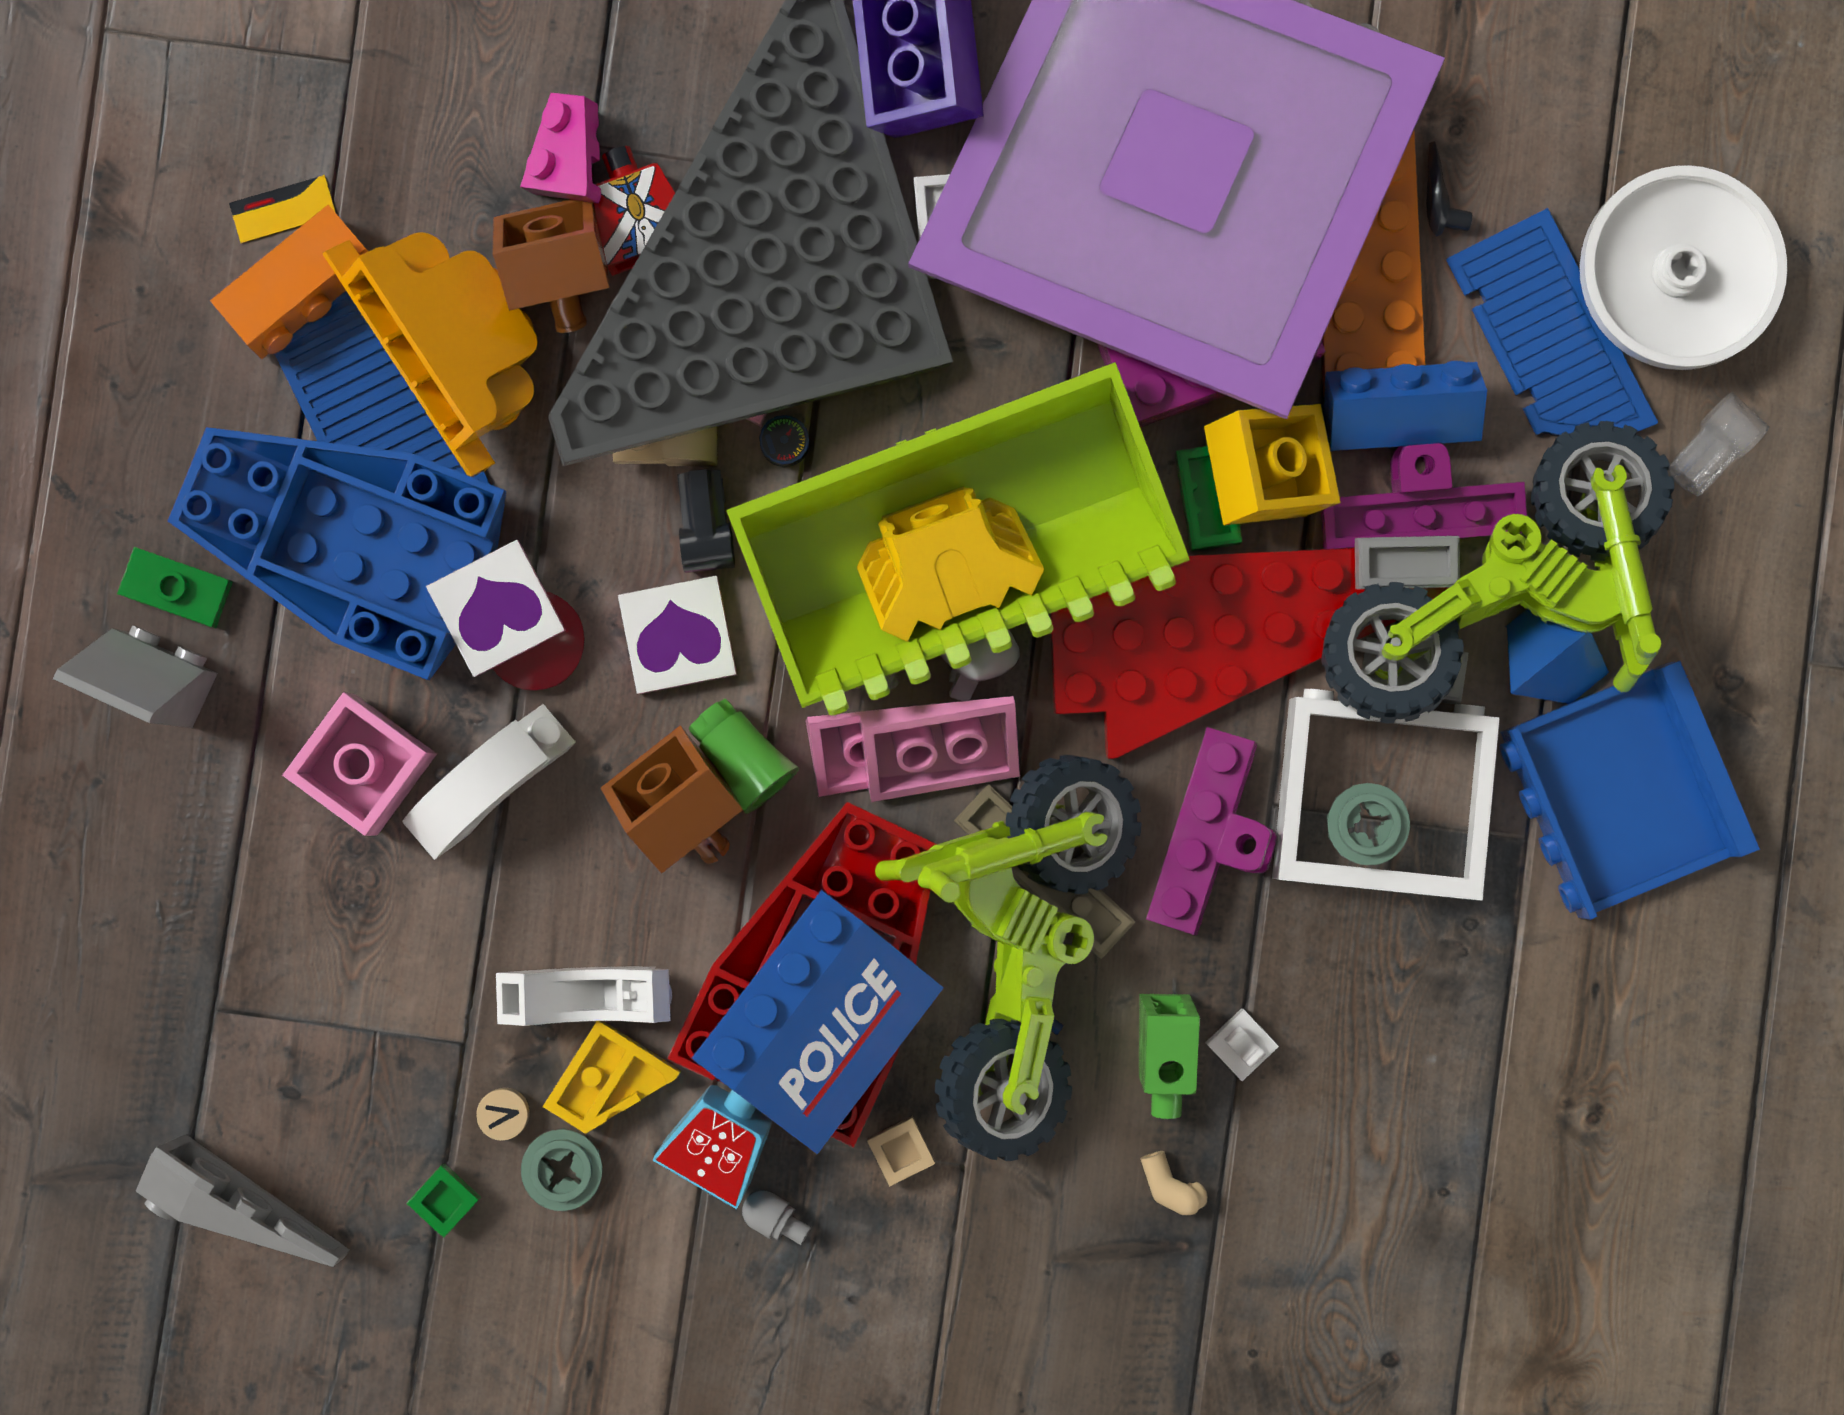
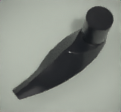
M1435 141L1429 142L1426 198L1429 226L1435 236L1441 235L1445 228L1467 232L1472 223V212L1450 208V200L1443 179L1438 148Z

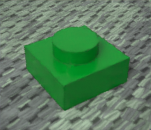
M444 1163L406 1204L444 1238L479 1201L481 1196Z

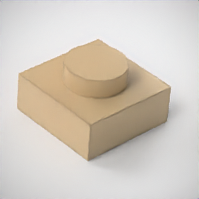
M913 1116L867 1138V1142L889 1187L935 1164V1160Z

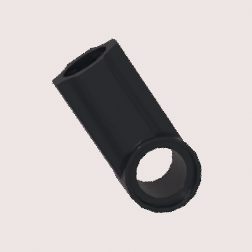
M704 469L677 474L683 528H679V541L684 573L735 568L732 530L730 523L726 522L725 495L721 471Z

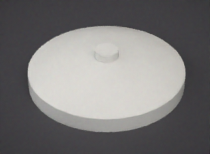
M1671 166L1643 174L1623 186L1601 207L1594 217L1585 236L1580 258V281L1584 299L1592 318L1604 335L1629 356L1652 366L1674 370H1691L1717 364L1732 357L1754 342L1765 331L1775 316L1783 298L1787 278V255L1784 240L1779 226L1768 207L1750 188L1735 178L1717 170L1699 166Z

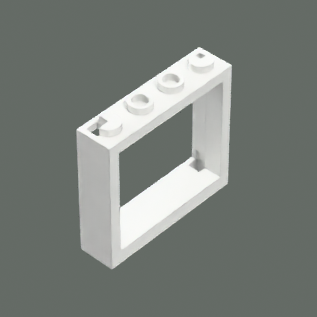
M1304 689L1303 697L1289 699L1276 832L1278 840L1275 846L1272 879L1482 901L1499 717L1484 716L1485 707L1455 704L1454 713L1433 710L1429 713L1426 711L1420 714L1419 718L1413 721L1405 722V719L1395 720V724L1477 732L1464 878L1296 861L1310 715L1380 722L1381 718L1370 716V719H1366L1357 715V709L1351 705L1346 707L1340 701H1333L1334 691Z

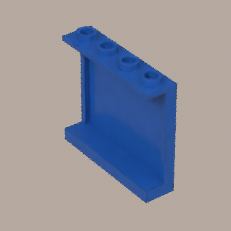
M1681 661L1666 663L1644 672L1628 692H1620L1612 685L1500 732L1504 743L1499 745L1502 758L1510 772L1517 771L1524 788L1519 791L1522 806L1530 819H1537L1544 835L1538 839L1541 851L1550 866L1556 864L1563 881L1562 884L1558 885L1561 899L1570 913L1576 912L1578 918L1593 919L1598 917L1596 912L1724 859L1743 857L1760 850Z

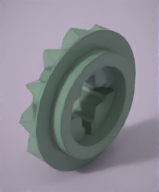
M1374 783L1353 785L1335 798L1326 816L1328 821V838L1336 850L1344 858L1360 865H1378L1392 859L1404 847L1410 830L1409 814L1401 798L1391 789ZM1360 803L1363 809H1366L1369 816L1383 817L1387 815L1388 817L1387 820L1381 821V824L1374 828L1375 837L1373 838L1376 845H1373L1372 839H1368L1365 832H1348L1349 828L1354 827V824L1361 820L1359 813L1361 812Z
M566 1128L545 1132L536 1138L527 1148L521 1163V1177L527 1193L536 1203L554 1211L576 1209L589 1201L598 1190L603 1174L599 1149L593 1145L585 1134ZM571 1151L574 1152L570 1168L581 1181L576 1178L565 1177L552 1188L550 1185L554 1180L552 1177L555 1169L549 1165L550 1162L544 1159V1157L549 1160L561 1161Z

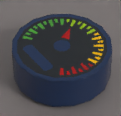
M788 415L776 416L768 420L761 429L759 437L760 448L764 457L770 463L779 467H791L801 462L807 455L810 445L808 431L804 424L796 417Z

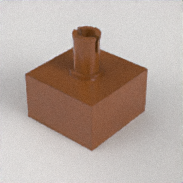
M566 200L494 217L492 254L509 311L549 302L557 332H574L586 326L587 320L582 310L579 295L609 288L608 267L597 225L594 203Z
M681 725L601 787L603 794L626 834L661 874L693 849L696 850L706 864L717 862L718 858L710 850L709 844H712L723 857L729 850L730 843L718 829L743 810L715 766Z

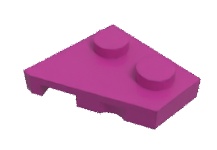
M550 93L547 105L542 113V121L531 154L526 163V170L520 185L521 188L535 195L599 203L601 188L592 183V163L600 161L599 142L596 138V131L599 126L597 103L585 96Z

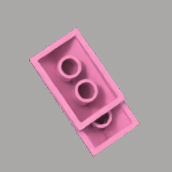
M1013 696L841 713L835 716L821 715L807 717L806 719L819 797L869 789L871 802L1020 777L1016 708Z

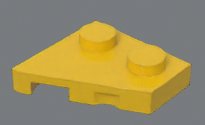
M596 1021L543 1107L586 1134L664 1085L674 1081L681 1073V1070L606 1022Z

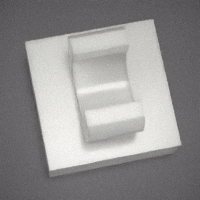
M1242 1008L1205 1042L1241 1081L1249 1076L1279 1047Z

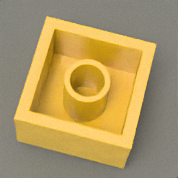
M1321 404L1292 406L1287 419L1262 409L1238 410L1204 426L1223 525L1305 517L1341 503Z

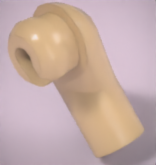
M1164 1151L1154 1152L1140 1158L1152 1196L1157 1203L1181 1215L1196 1214L1200 1208L1205 1206L1208 1198L1205 1188L1198 1182L1186 1184L1174 1179Z

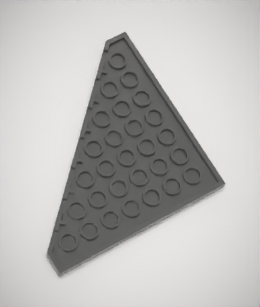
M785 0L769 30L762 39L745 72L548 416L563 466L948 367L953 362L927 275L909 268L908 265L917 242L884 134L866 127L859 53L843 0Z

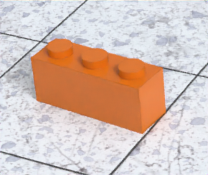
M327 205L212 298L210 302L246 345L263 359L268 354H275L283 350L291 342L292 334L307 322H314L322 318L330 310L332 302L346 291L323 256L324 251L347 240L351 241L359 255L365 254L368 251L334 210Z

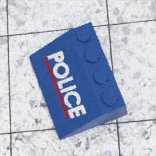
M821 890L692 1059L818 1154L944 987L863 921Z

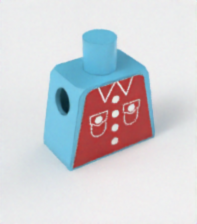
M710 1085L668 1134L655 1154L653 1161L737 1209L751 1184L773 1120L733 1090L729 1093L717 1085Z

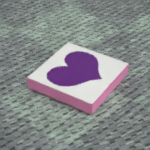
M515 540L426 586L473 677H477L566 631L519 540Z
M717 576L618 595L637 694L737 675Z

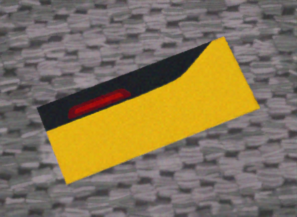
M325 175L229 203L240 243L301 226L327 205L335 212Z

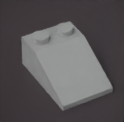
M132 625L129 632L113 628L58 668L53 679L148 723L193 728L218 673L203 667L207 660L204 656L181 646H178L175 653L158 646L161 639L160 636Z

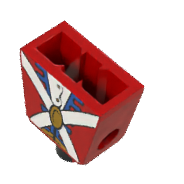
M620 146L602 155L610 179L595 184L601 188V198L599 203H594V209L606 264L612 276L634 267L647 241L675 195L658 163L638 169L630 146Z

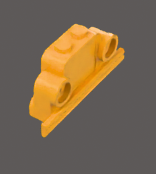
M423 232L411 234L386 247H378L362 255H359L350 240L324 251L323 256L465 473L470 477H474L492 467L495 461L479 437L492 430L508 427L517 419L521 410L531 401L534 394L533 382L529 374L520 365L534 353L537 347V336L529 316L520 309L509 311L497 269L492 267L486 257L476 251H464L450 258L447 248L437 237Z

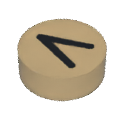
M511 1088L495 1089L480 1101L477 1108V1122L482 1132L488 1137L495 1140L511 1139L522 1132L529 1121L530 1109L528 1102L517 1090Z

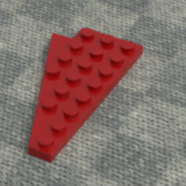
M1355 548L1189 556V561L1171 567L1176 584L1162 591L1156 590L1149 576L1130 583L1135 595V600L1131 603L1116 606L1108 591L1089 598L1094 610V616L1084 621H1074L1067 607L1050 613L1053 631L1050 633L1054 713L1104 712L1106 758L1114 759L1322 658L1323 643L1333 614L1337 608L1340 609L1343 606L1344 601L1355 592L1358 595L1365 590L1356 589ZM1450 587L1423 589L1428 591L1426 596L1434 599ZM1394 619L1381 620L1384 627L1397 621ZM1370 624L1360 631L1356 639L1359 640L1375 632L1372 625Z

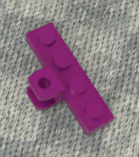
M1443 444L1399 446L1394 449L1390 464L1393 493L1340 497L1341 503L1321 510L1323 548L1355 547V538L1459 536V538L1489 536L1492 535L1496 524L1503 517L1511 514L1527 516L1525 482L1452 487L1450 457ZM1418 457H1422L1425 461V469L1421 474L1415 468V462Z
M1209 727L1206 728L1146 920L1197 936L1220 864L1255 874L1264 873L1268 870L1278 840L1276 833L1255 820L1236 815L1258 745L1255 741ZM1254 838L1256 848L1252 853L1246 855L1244 845L1247 840Z

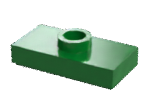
M1208 446L1176 451L1175 459L1190 551L1240 545L1242 543L1240 524L1223 525Z
M134 547L117 594L209 627L217 628L233 581Z

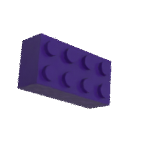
M853 0L867 128L893 138H898L984 116L971 0Z

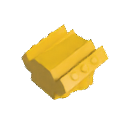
M965 486L882 516V520L878 525L883 537L868 543L857 565V570L881 630L907 642L918 620L941 630L945 621L979 607L991 604L1000 608L1010 586L1032 595L1044 571V567L1015 508L990 497L984 500L977 499L974 489L965 488Z

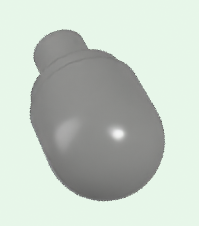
M765 1190L753 1192L743 1203L742 1215L745 1223L769 1239L772 1237L778 1241L784 1235L802 1245L811 1230L810 1226L793 1217L795 1209L790 1206L789 1202L772 1192Z

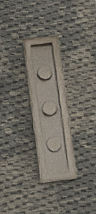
M988 784L959 814L954 822L969 835L991 828L993 823L998 821L1006 823L1007 812H1012V806ZM1018 866L1012 867L1014 879L1030 894L1057 907L1058 912L1083 918L1091 925L1094 934V943L1091 951L1100 959L1109 952L1135 923L1101 889L1097 891L1090 888L1087 894L1066 893L1038 884L1028 878V872L1020 870Z

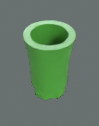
M726 698L706 709L688 729L695 739L700 742L699 748L728 784L745 814L754 811L771 799L799 771V767L779 752L741 711L736 712Z

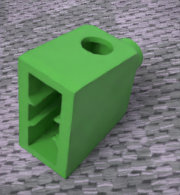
M1139 994V1078L1144 1093L1152 1094L1151 1115L1156 1118L1175 1119L1181 1117L1182 1094L1196 1093L1200 1016L1190 994ZM1173 1061V1062H1172L1171 1064H1169V1065H1165V1066L1162 1065V1064H1164L1165 1062Z

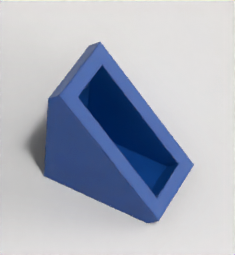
M1527 608L1505 626L1508 635L1511 694L1570 704L1609 673L1592 633L1575 631L1550 621L1545 623L1541 620V617L1535 616Z

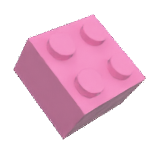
M343 692L282 776L364 836H375L383 829L437 753L359 696Z

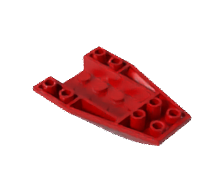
M847 802L712 964L667 1059L713 1081L721 1082L694 1061L692 1057L821 890L863 921L916 965L931 889L920 887L918 880L904 882L902 880L882 881L876 876L875 869L880 861L900 860L928 851L937 844ZM899 1048L832 1134V1138L854 1148L898 1055Z

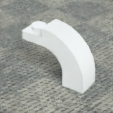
M542 704L520 721L514 720L464 759L413 807L402 822L435 860L470 835L498 804L523 783L566 753L575 744V741L546 706Z
M627 966L496 973L497 1024L530 1026L578 1021H631L648 1023L671 1021L670 1003L672 1000V990L669 984V969Z

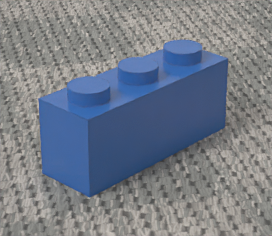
M1450 361L1445 364L1414 366L1411 364H1401L1391 368L1376 369L1353 367L1344 371L1326 372L1323 418L1330 451L1482 441L1487 388L1478 363Z

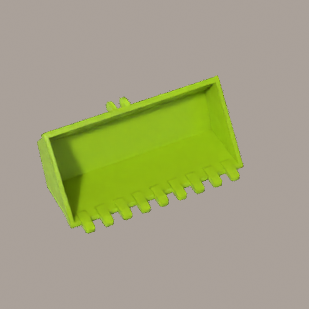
M1115 362L936 430L934 428L926 431L925 435L907 441L905 439L897 442L896 446L726 510L802 708L823 700L828 714L831 716L838 715L849 709L844 692L861 685H865L871 700L887 696L890 693V689L885 676L903 669L906 670L911 684L927 681L930 679L931 674L926 661L946 653L953 669L970 664L972 659L967 645L984 638L987 639L993 653L1008 650L1013 645L1008 629L1026 622L1034 637L1038 638L1050 634L1053 631V625L1048 614L1067 607L1074 621L1081 622L1094 616V610L1089 598L1107 591L1116 606L1131 603L1135 600V595L1130 583L1149 576L1153 586L1158 591L1170 588L1176 584L1171 567L1190 560ZM963 486L965 488H973L977 499L984 500L990 497L1015 508L1044 567V571L1032 595L1010 586L1000 608L991 604L979 607L945 621L941 630L918 620L908 642L881 630L857 570V565L868 543L883 537L878 525L882 520V516Z

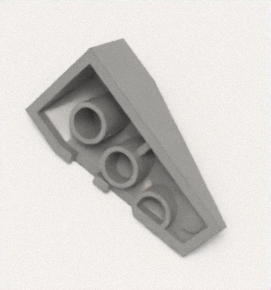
M186 1134L155 1148L136 1189L137 1193L147 1199L145 1202L146 1207L157 1216L167 1220L173 1217L183 1223L332 1267L343 1260L350 1251V1249Z

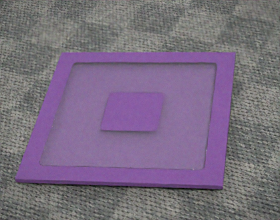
M1032 0L983 103L984 116L975 120L908 263L909 268L1287 419L1445 58L1293 0Z

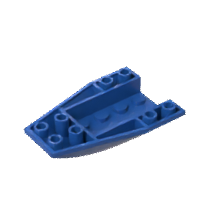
M206 427L168 522L332 642L430 681L456 643L426 586L496 551L499 543L507 491L412 453Z

